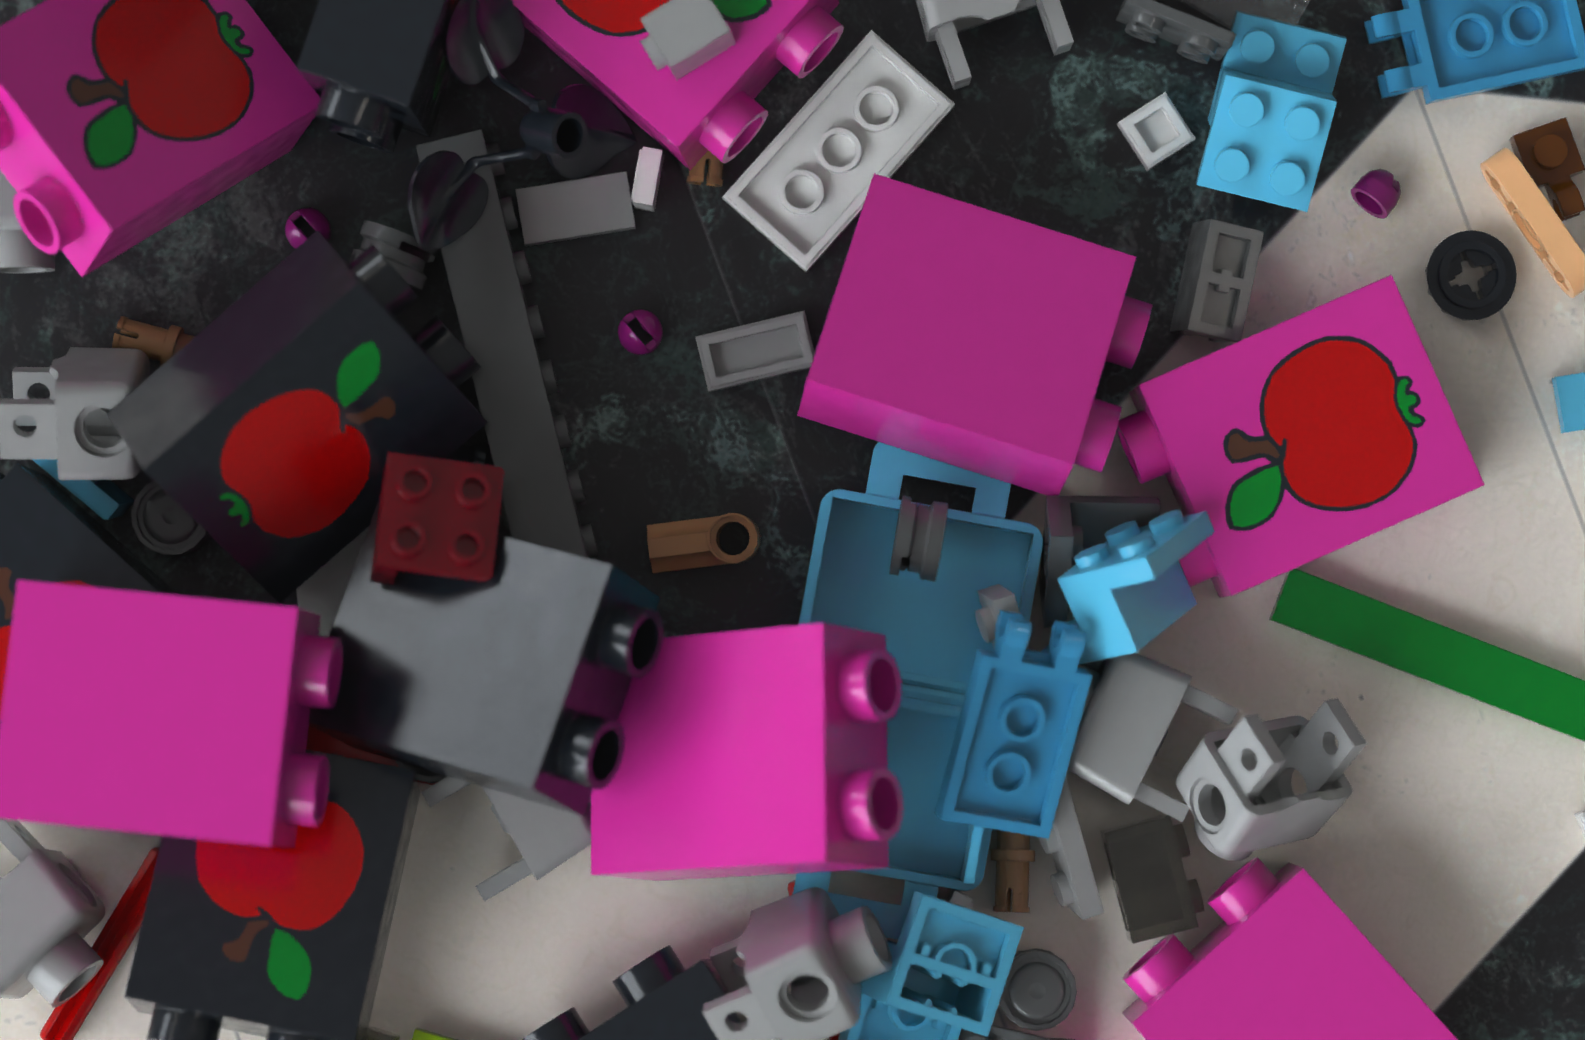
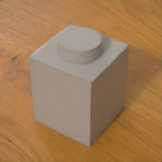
M670 0L641 18L649 36L642 39L640 43L656 69L659 71L668 65L677 80L736 44L731 30L712 0Z

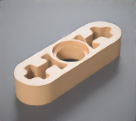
M1508 148L1501 149L1480 164L1481 171L1489 186L1553 279L1569 297L1574 298L1585 290V255L1520 160Z

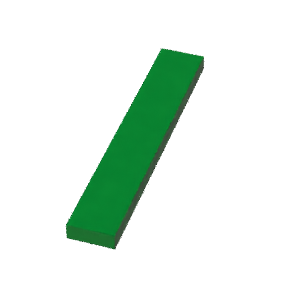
M1294 568L1287 572L1269 620L1585 742L1584 680Z

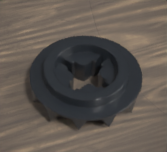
M1462 231L1444 239L1433 250L1425 269L1428 294L1435 300L1442 312L1460 318L1463 321L1484 319L1500 311L1510 300L1516 285V266L1510 251L1500 240L1481 231ZM1460 253L1464 261H1468L1472 268L1480 266L1481 268L1487 266L1492 268L1491 271L1486 272L1485 276L1477 281L1479 287L1477 292L1480 299H1478L1476 292H1472L1468 284L1461 286L1456 284L1451 287L1449 283L1462 272L1461 262L1463 260Z

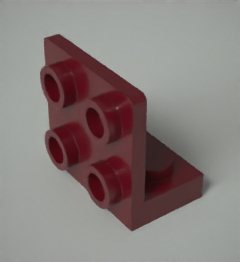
M388 452L382 477L370 582L393 585L397 571L481 582L490 581L494 568L504 480L503 468Z

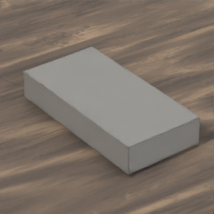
M626 171L515 189L524 245L526 247L636 229Z
M805 311L695 337L708 392L809 369L815 356Z

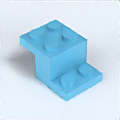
M1236 10L1231 27V32L1235 33L1236 37L1232 46L1224 55L1208 115L1210 130L1196 184L1307 212L1337 104L1332 92L1347 38Z
M1173 510L1154 518L1148 525L1138 527L1136 521L1122 523L1104 534L1107 540L1105 543L1087 548L1074 556L1076 565L1057 578L1075 618L1068 623L1077 624L1078 631L1087 634L1085 647L1078 665L1138 652L1197 604L1178 560L1215 532L1206 511L1183 516L1180 510ZM1049 645L1041 651L1049 653Z
M914 891L898 942L895 943L887 940L892 956L891 970L862 982L859 1020L853 1027L840 1032L838 1040H958L961 1029L988 1037L1024 927Z

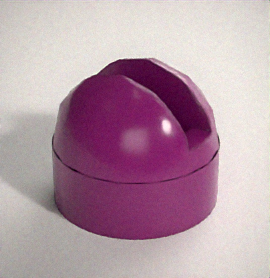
M1384 169L1368 171L1351 189L1350 193L1354 201L1367 213L1374 217L1385 219L1398 203L1401 186L1394 179L1392 173Z
M310 207L300 208L288 217L285 224V235L293 248L297 249L308 239L305 233L295 225V222L300 217H303L315 231L318 230L328 242L330 241L332 233L330 222L319 210Z
M641 309L633 310L621 319L618 326V338L625 350L631 354L639 356L648 355L654 352L661 344L663 328L660 320L653 313ZM634 318L639 321L642 328L653 338L646 345L642 343L627 325Z

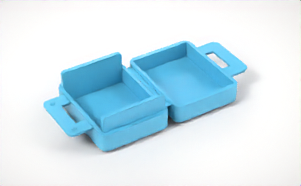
M878 442L873 449L866 492L834 489L828 492L821 500L798 625L828 623L886 635V651L891 654L898 666L902 684L901 702L898 711L893 718L887 720V767L895 775L901 787L903 818L896 835L888 839L889 868L849 871L904 880L901 905L830 893L828 889L832 871L797 873L793 894L813 887L822 888L828 893L839 915L861 906H867L877 918L885 937L898 940L914 891L937 898L939 887L970 891L979 886L984 878L992 829L940 820L935 813L977 649L994 652L992 642H985L976 621L975 611L982 608L977 591L1000 584L1015 594L1019 612L1024 615L1023 621L1030 622L1044 542L1042 533L1035 525L1005 519L1011 484ZM903 475L976 488L972 512L948 508L935 582L922 580L919 573L909 572L907 568L904 571L899 570L898 575L889 574L901 505L899 496ZM917 503V506H918L919 504L931 506V505H928V504Z

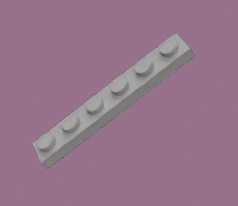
M1000 584L977 591L982 608L975 611L976 621L983 639L986 643L992 642L993 649L995 648V627L1000 610L1020 613L1015 594ZM1027 643V646H1026L1025 649H1029V650H1030L1029 644ZM1065 776L1049 839L1038 838L1044 852L1047 855L1052 853L1057 873L1052 874L1050 878L1059 904L1062 907H1069L1081 919L1085 920L1104 913Z

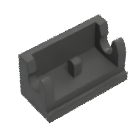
M1214 219L1192 223L1170 332L1188 336L1208 337V341L1238 342L1242 339L1264 235L1263 231Z

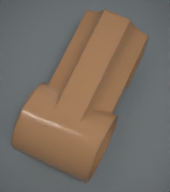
M738 513L647 525V542L652 572L655 574L747 562L757 554L760 548L761 534L759 528L751 518ZM733 522L744 525L750 536L747 548L737 555L726 553L721 548L719 542L722 529L727 524Z

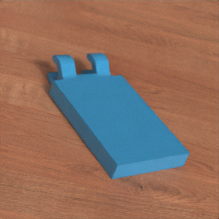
M1401 0L1404 10L1374 15L1371 17V20L1364 22L1369 44L1384 42L1401 36L1408 66L1386 70L1383 72V75L1377 76L1382 98L1397 96L1422 88L1425 103L1431 104L1585 70V33L1577 0Z
M1000 610L995 627L994 652L977 649L935 813L940 820L1049 839L1092 675L1087 669L1078 668L1087 634L1078 631L1077 624L1055 620L1050 633L1049 653L1025 649L1030 638L1032 623L1023 621L1024 615L1021 613Z

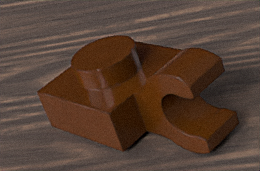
M1566 117L1513 135L1509 140L1515 156L1520 160L1538 188L1545 187L1550 205L1560 220L1571 219L1579 216V212L1585 211L1580 192L1570 178L1581 174L1585 167Z

